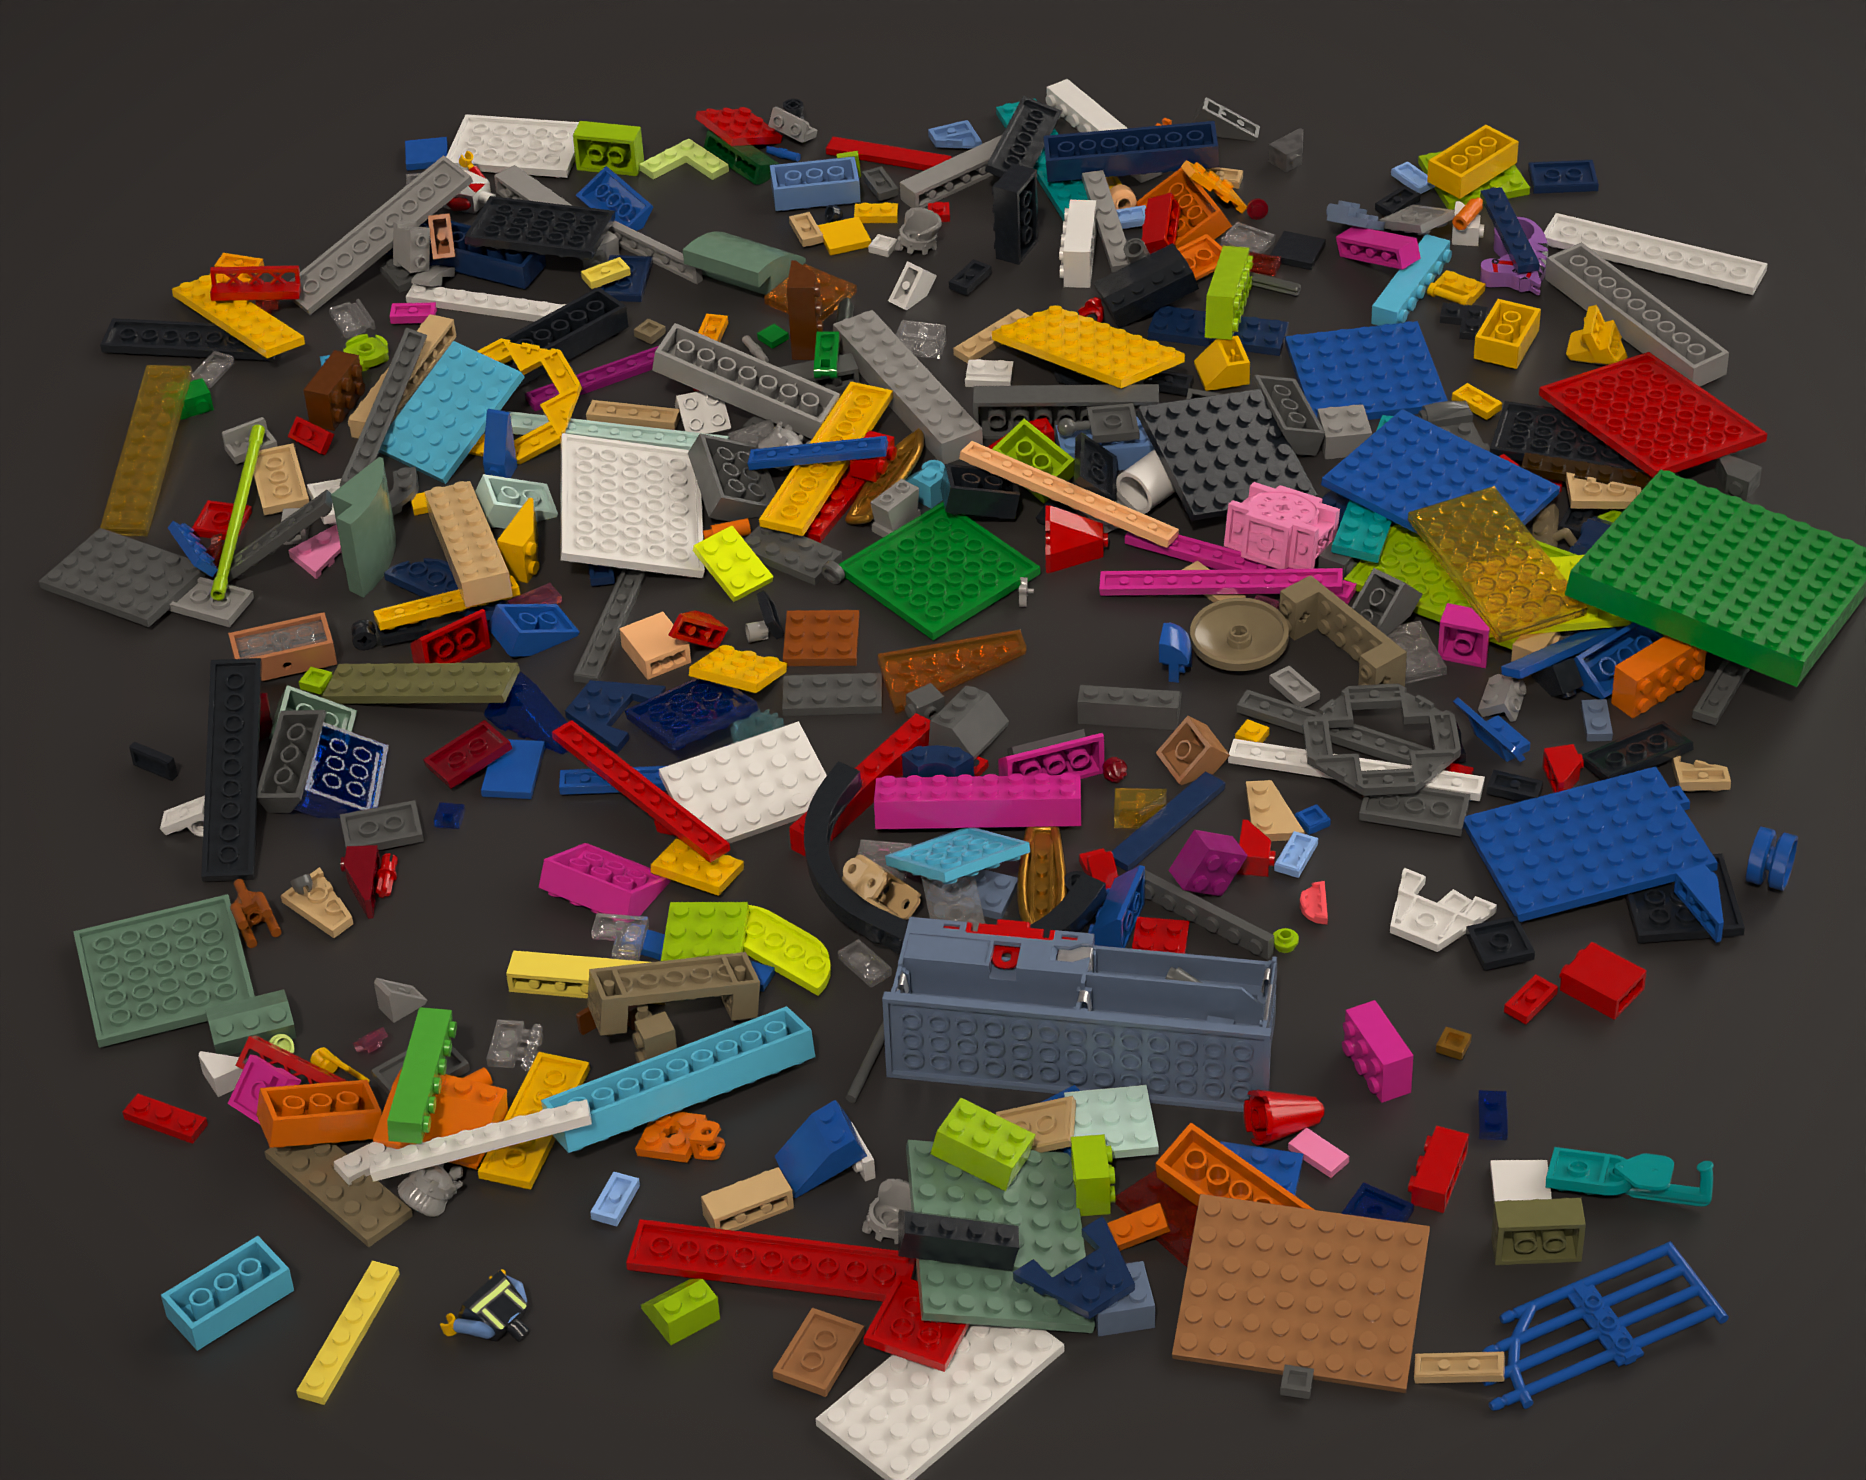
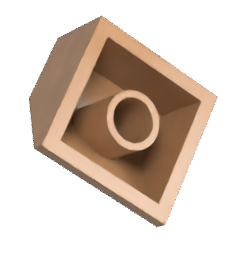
M1187 716L1156 752L1176 781L1181 785L1195 781L1205 771L1211 775L1214 774L1230 756L1209 727L1190 716Z

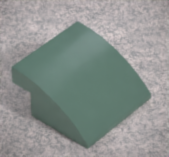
M717 231L706 233L696 238L683 249L684 264L702 269V275L771 297L788 281L791 260H796L802 265L806 262V258Z
M378 457L331 494L349 591L363 598L375 588L383 578L384 572L389 569L396 548V532L384 461L381 457Z

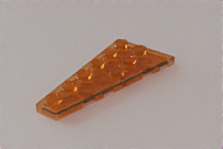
M1019 629L878 654L877 661L895 714L905 710L907 693L929 683H932L942 693L1026 654V644Z

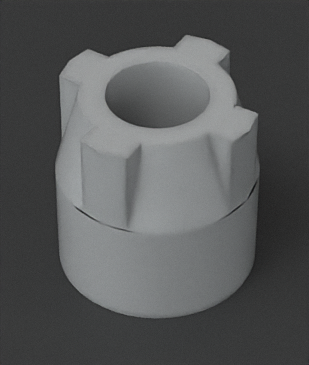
M764 620L745 624L746 637L749 643L768 639V628Z

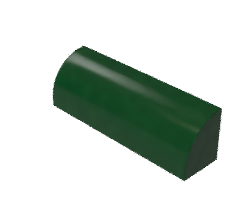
M707 130L704 149L729 164L731 169L755 185L763 184L771 178L770 165H778V162L752 145L730 146L711 130Z

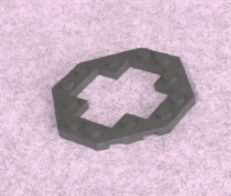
M1400 684L1347 686L1341 691V696L1336 700L1331 699L1319 709L1317 715L1313 718L1308 717L1303 721L1307 764L1363 796L1416 793L1459 758L1461 754L1455 714L1447 710L1444 712L1434 707L1433 702L1420 695L1415 697L1409 694L1407 688ZM1401 708L1403 724L1429 723L1433 750L1410 751L1411 768L1361 771L1359 754L1333 755L1329 728L1353 727L1352 710Z

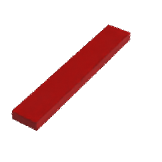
M832 137L826 147L827 155L837 156L839 153L858 151L859 160L923 171L952 158V156L839 137Z

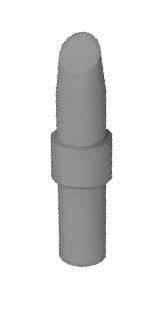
M748 335L744 336L742 342L749 349L750 353L754 357L768 363L769 359L762 348Z

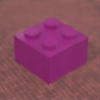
M1194 830L1169 868V872L1183 890L1222 896L1248 855L1233 836Z

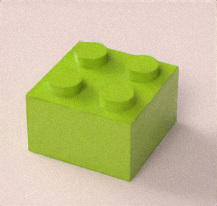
M1105 1134L1071 1137V1168L1073 1170L1074 1188H1076V1208L1080 1209V1216L1110 1214V1203L1115 1202L1114 1185L1110 1186V1184H1115L1114 1167L1108 1164L1112 1162L1111 1145L1106 1146Z

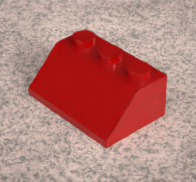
M481 609L410 643L413 662L459 663L491 648L485 610Z

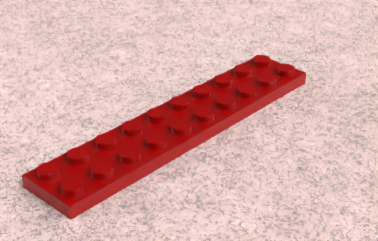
M640 1219L626 1265L627 1270L883 1302L898 1275L910 1279L914 1278L916 1259L900 1257L897 1250Z

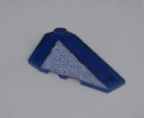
M520 672L505 703H489L484 716L503 731L509 729L517 732L520 738L525 739L529 737L536 741H545V748L562 755L567 753L568 751L557 743L552 736V731L566 724L567 721L539 687Z

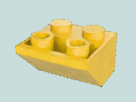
M1233 336L1232 340L1216 339L1194 360L1195 368L1205 391L1250 384V361L1239 336Z

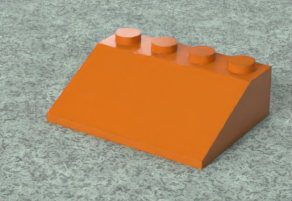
M1182 167L1136 202V206L1145 205L1147 208L1148 198L1172 192L1181 207L1175 241L1176 248L1205 234H1208L1212 239H1216L1232 227L1200 184L1192 180Z
M401 1070L393 1082L373 1137V1142L395 1149L416 1144L388 1140L387 1119ZM447 1074L441 1075L440 1094H435L436 1110L434 1114L430 1113L431 1128L429 1133H425L423 1142L430 1141L436 1137L457 1134L463 1130L484 1127L490 1123L503 1122L508 1113L507 1089ZM486 1152L450 1161V1163L477 1169Z

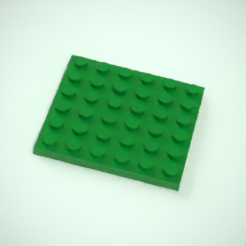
M943 502L839 564L845 572V578L932 640H935L1019 588L1020 577H1028V581L1040 575L1039 565L964 514L953 515L945 512Z

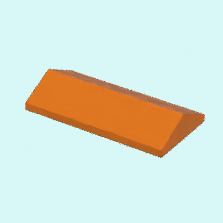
M1205 234L1177 249L1187 261L1194 273L1195 279L1198 280L1215 271L1222 246L1208 234Z

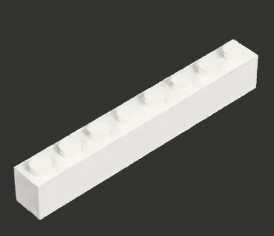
M1066 79L1047 87V105L1062 110L1061 117L1079 132L1127 129V127L1070 80ZM1162 172L1131 176L1140 183L1162 175Z

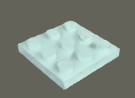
M1147 1085L1064 1092V1097L1073 1096L1076 1100L1074 1137L1105 1134L1106 1146L1111 1145L1112 1159L1159 1154Z

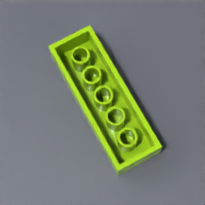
M1222 247L1206 297L1205 338L1232 340L1234 332H1238L1241 316L1244 313V306H1246L1249 290H1251L1252 286L1250 269L1253 266V256L1249 255L1250 248Z

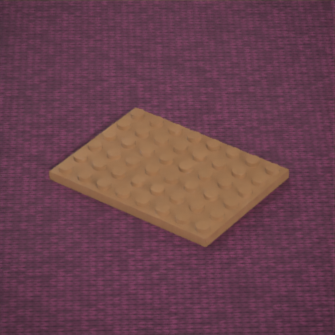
M1200 1194L1172 1358L1283 1375L1285 1364L1313 1368V1380L1406 1393L1430 1226Z

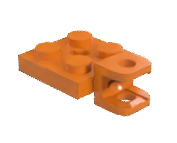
M673 1112L660 1117L656 1121L649 1122L635 1150L637 1156L688 1163L692 1153L695 1159H719L726 1144L724 1139L717 1137L719 1131H721L720 1125L714 1121H708L706 1115ZM711 1146H716L715 1150H707Z

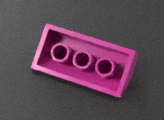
M1099 733L998 759L999 776H1010L1011 774L1035 776L1039 773L1061 775L1063 773L1080 775V779L1103 774L1104 735Z

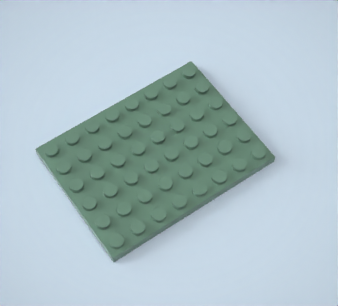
M908 1140L906 1155L912 1211L1002 1222L1019 1226V1250L1012 1271L916 1259L921 1320L1093 1333L1095 1327L1094 1317L1087 1319L1058 1304L1057 1299L1047 1294L1042 1296L1034 1291V1287L1024 1282L1021 1285L1013 1279V1272L1033 1259L1051 1277H1054L1086 1257L1080 1209L1076 1208V1188H1074L1073 1170L1069 1154L1051 1151L1040 1153L1031 1150L1029 1158L1007 1190L1004 1191L931 1155L934 1142Z

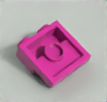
M250 1055L228 1104L260 1124L257 1117L260 1088L300 1085L301 1080L283 1068L274 1067L257 1055Z

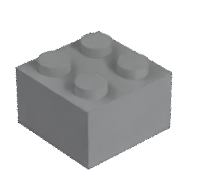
M1364 405L1318 409L1317 419L1325 431V436L1321 443L1325 459L1347 457L1372 435Z

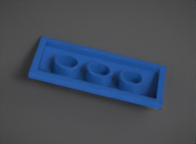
M607 166L576 194L589 208L615 211L614 221L635 231L644 227L653 209V206Z

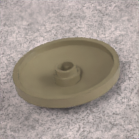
M1228 598L1214 602L1198 612L1191 623L1190 641L1194 652L1204 662L1224 670L1248 671L1271 664L1283 654L1289 641V628L1283 614L1266 602L1252 598Z

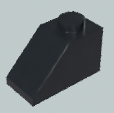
M1574 658L1560 661L1531 674L1551 697L1561 695L1564 699L1577 694L1575 689L1584 686Z

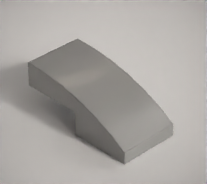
M440 265L429 266V271L418 272L412 278L411 283L425 286H442V277H453L455 268Z

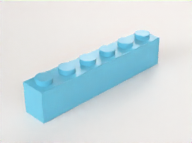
M1428 234L1423 237L1418 244L1421 259L1403 270L1399 269L1372 305L1371 324L1380 326L1384 324L1405 323L1408 314L1415 309L1418 300L1424 297L1429 284L1434 282L1437 275L1441 274L1443 266L1450 262L1452 257L1450 240Z

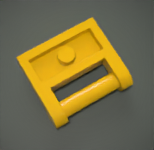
M1446 270L1434 283L1431 282L1429 284L1427 295L1432 297L1439 296L1458 304L1472 305L1485 292L1486 284Z

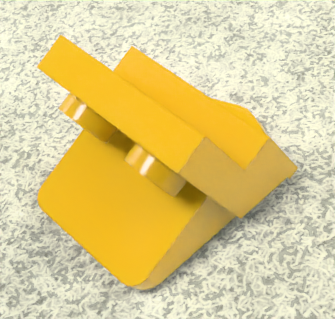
M1589 306L1586 317H1584V328L1574 331L1570 335L1566 351L1568 359L1576 362L1609 365L1625 360L1628 357L1621 342L1622 336L1614 320L1605 322L1598 306Z

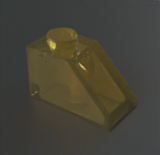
M1115 788L1114 828H1140L1167 804V789Z

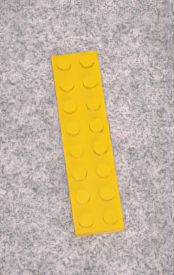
M209 275L201 276L199 279L191 282L181 283L180 286L172 288L173 297L266 358L305 344L303 335L249 300L211 301L210 291L212 283L211 276Z

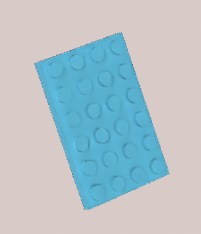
M453 341L392 422L379 452L409 467H416L417 471L446 484L485 432L487 410H501L525 378L524 375L514 368Z

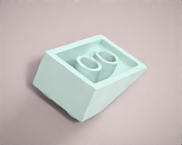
M483 474L475 491L491 528L506 529L529 497L534 500L536 522L555 518L558 515L548 485L544 483Z

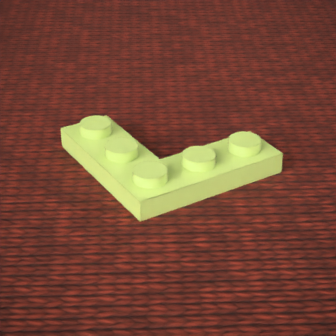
M690 139L684 140L640 163V171L652 179L684 163H688L712 180L729 172V164Z

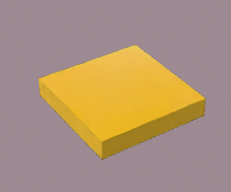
M859 217L817 225L823 234V243L830 255L867 248L871 243V239Z

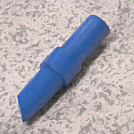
M766 147V153L781 159L798 162L801 158L799 153L788 151L781 147Z

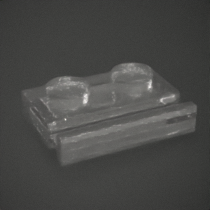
M1236 222L1226 233V236L1221 238V245L1250 248L1249 255L1258 258L1261 257L1262 252L1265 253L1275 242V234Z
M359 299L353 304L347 302L329 308L330 316L345 339L365 333L366 329L372 328V330L376 329L375 322Z

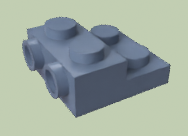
M1339 200L1338 204L1329 203L1327 206V221L1384 231L1385 222L1378 221V216L1368 215L1366 209H1360V204Z

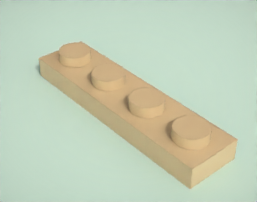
M1019 309L1013 311L954 347V356L967 364L968 360H976L1002 345V343L992 340V331L1001 328L1002 325L1017 322L1020 318H1027L1029 315Z
M592 400L586 413L587 420L669 430L676 429L681 417L679 409Z

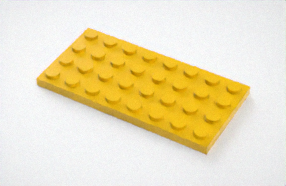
M1056 305L1050 306L1049 309L1042 312H1035L1027 318H1020L1017 322L1002 325L1001 328L992 331V340L1118 388H1124L1185 362V353L1179 352L1173 347L1160 345L1157 341H1149L1140 335L1127 333L1124 329H1116L1107 323L1094 321L1091 317L1078 315L1077 312L1062 309L1061 306Z

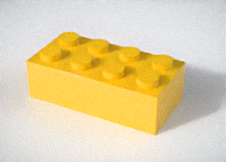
M1484 125L1428 160L1427 182L1461 199L1516 164L1519 141L1488 125Z

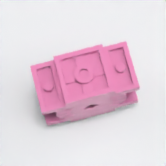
M1253 482L1249 488L1248 498L1242 503L1232 500L1228 504L1224 546L1240 551L1243 558L1277 569H1286L1288 567L1293 569H1314L1315 559L1336 536L1340 509L1322 504V498L1281 485L1275 489Z

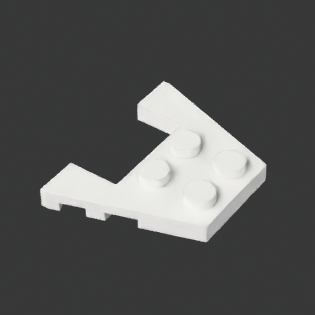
M1404 868L1391 920L1390 933L1438 952L1466 934V926L1482 923L1496 913L1497 904L1475 896L1466 910L1461 913L1417 895L1425 885L1426 876Z

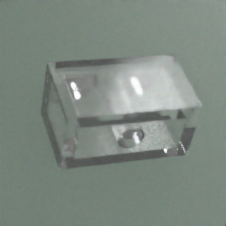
M902 320L896 336L915 356L940 359L946 345V326Z

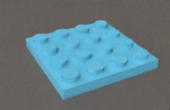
M962 828L885 855L887 866L897 868L898 871L911 872L915 876H925L928 880L942 881V884H952L957 882V878L962 876H974L979 873V870L997 868L1004 861L1019 860L1021 855L1030 852L1029 842L977 828Z

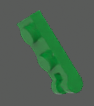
M839 331L817 332L814 378H821V376L837 378Z

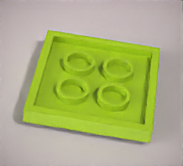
M670 902L661 961L743 952L749 914L748 902Z

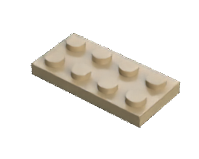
M294 444L259 450L253 476L264 515L283 512V509L301 508L309 502Z

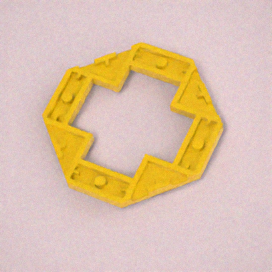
M502 338L478 350L477 352L503 364L513 360L523 375L543 366L559 395L540 404L549 422L514 440L517 464H522L560 444L562 433L566 432L582 389L579 380L561 350L553 348L551 350L542 349L538 345L527 343H511L510 340ZM485 434L480 437L468 454L483 457Z

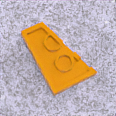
M1186 160L1183 163L1182 169L1192 180L1210 192L1213 190L1224 202L1228 203L1231 201L1240 213L1246 210L1247 206L1233 190L1234 185L1227 179L1220 180L1216 173L1211 170L1206 172V169L1197 162L1192 164Z

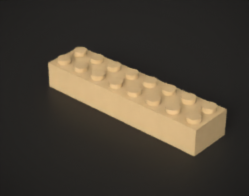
M460 481L454 485L434 487L431 490L424 491L429 517L465 607L512 597L509 571L471 482Z

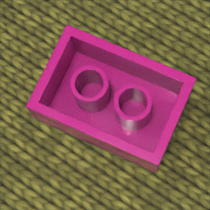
M1373 1000L1347 1009L1345 1012V1022L1343 1023L1344 1041H1342V1048L1347 1057L1350 1056L1353 1060L1358 1074L1363 1075L1366 1079L1370 1092L1376 1094L1381 1103L1411 1093L1414 1055L1378 1003Z

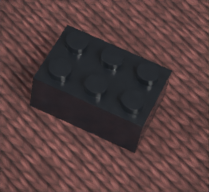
M945 464L940 487L945 512L953 515L968 514L975 517H996L1001 520L1007 518L1015 519L1020 497L1018 484L991 474L979 467Z

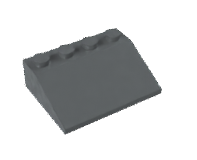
M701 433L698 435L688 452V456L709 518L735 521L760 517L777 492L768 468L749 470L747 463L750 450L758 449V445Z

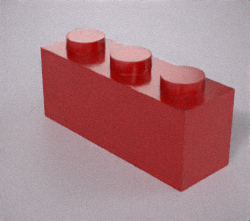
M1172 192L1148 198L1141 240H1143L1150 254L1172 243L1175 245L1181 207Z
M1436 1125L1433 1135L1427 1136L1424 1146L1426 1153L1424 1156H1419L1416 1165V1172L1418 1173L1416 1176H1411L1408 1185V1192L1412 1193L1411 1205L1444 1213L1468 1153L1469 1134Z

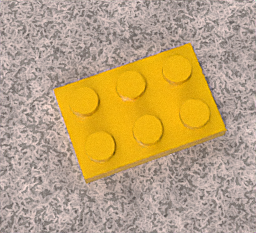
M677 838L651 864V873L717 896L744 870V861L729 855H722L710 863Z

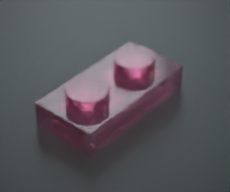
M551 583L508 600V604L558 605L562 603L561 595Z

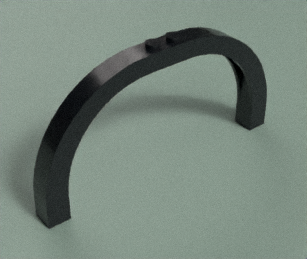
M838 761L816 790L806 814L804 848L808 873L820 899L840 921L864 935L873 943H880L890 948L893 952L900 954L908 921L870 904L855 894L839 877L829 856V845L834 826L844 809L862 787L860 771ZM1082 873L1063 900L1050 913L1031 924L1030 928L1044 929V938H1049L1050 930L1082 931L1106 900V883Z

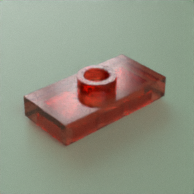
M1249 252V255L1253 256V266L1250 272L1276 276L1281 264V257Z

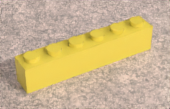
M513 951L506 975L509 992L588 998L589 969L649 962ZM659 1002V1003H650V1004L665 1005L666 1003H661V1002Z

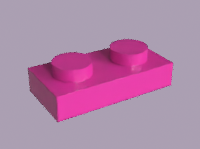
M436 302L392 303L390 322L391 324L422 323L430 314L436 315Z

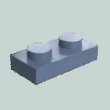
M1607 699L1581 700L1586 741H1612L1613 732Z

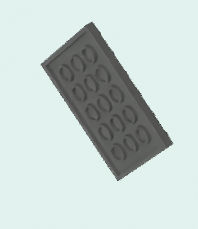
M100 528L39 580L41 589L150 627L171 608L170 604L173 601L178 602L198 584L200 577L204 578L208 574L194 567L189 558Z

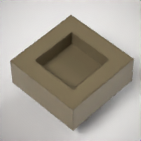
M651 319L645 320L634 329V337L650 344L666 333L664 325Z

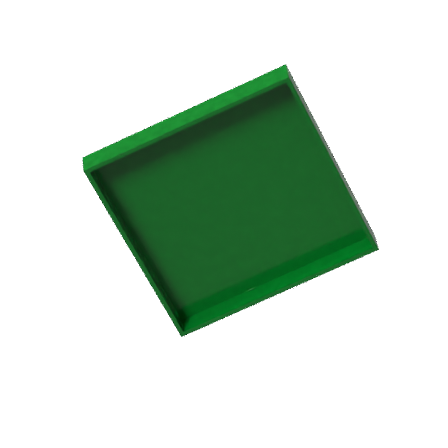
M1660 470L1571 569L1565 596L1797 687L1866 596V547L1858 545L1850 539L1834 536L1829 531L1813 528L1805 522H1798L1787 518L1784 514L1771 512L1760 505H1753L1742 501L1737 496L1721 493L1716 488L1700 485L1695 480L1679 477L1671 471Z

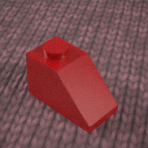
M1574 744L1544 748L1542 767L1553 793L1571 789L1579 780L1580 769L1584 767L1581 753H1577Z
M1243 820L1239 845L1248 856L1237 874L1268 877L1270 866L1274 867L1276 851H1271V839L1249 820Z

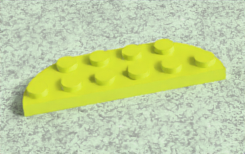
M749 905L743 952H746L748 956L764 965L774 967L777 973L819 996L826 988L831 975L829 954L822 942L771 911Z

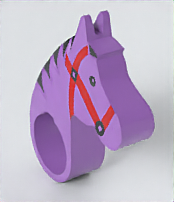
M1517 217L1540 263L1539 270L1517 273L1496 228H1494L1493 248L1495 253L1501 258H1490L1481 262L1480 282L1485 283V287H1510L1519 292L1531 291L1536 295H1540L1541 282L1546 274L1548 257L1547 239L1542 229L1535 222L1524 217Z

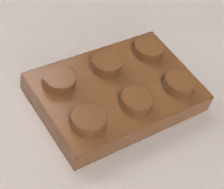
M812 1308L774 1368L773 1378L826 1397L865 1334L864 1326Z

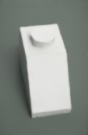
M1460 201L1455 203V216L1465 206ZM1478 214L1464 230H1458L1453 225L1452 245L1478 246L1479 238H1483L1484 225L1480 224L1481 215Z
M907 261L888 301L908 310L928 295L937 276Z

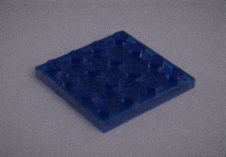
M694 678L625 710V714L629 721L673 751L684 748L686 744L692 741L703 739L716 730L725 729L729 724L737 720L746 719L752 713L759 711L755 700L736 688Z

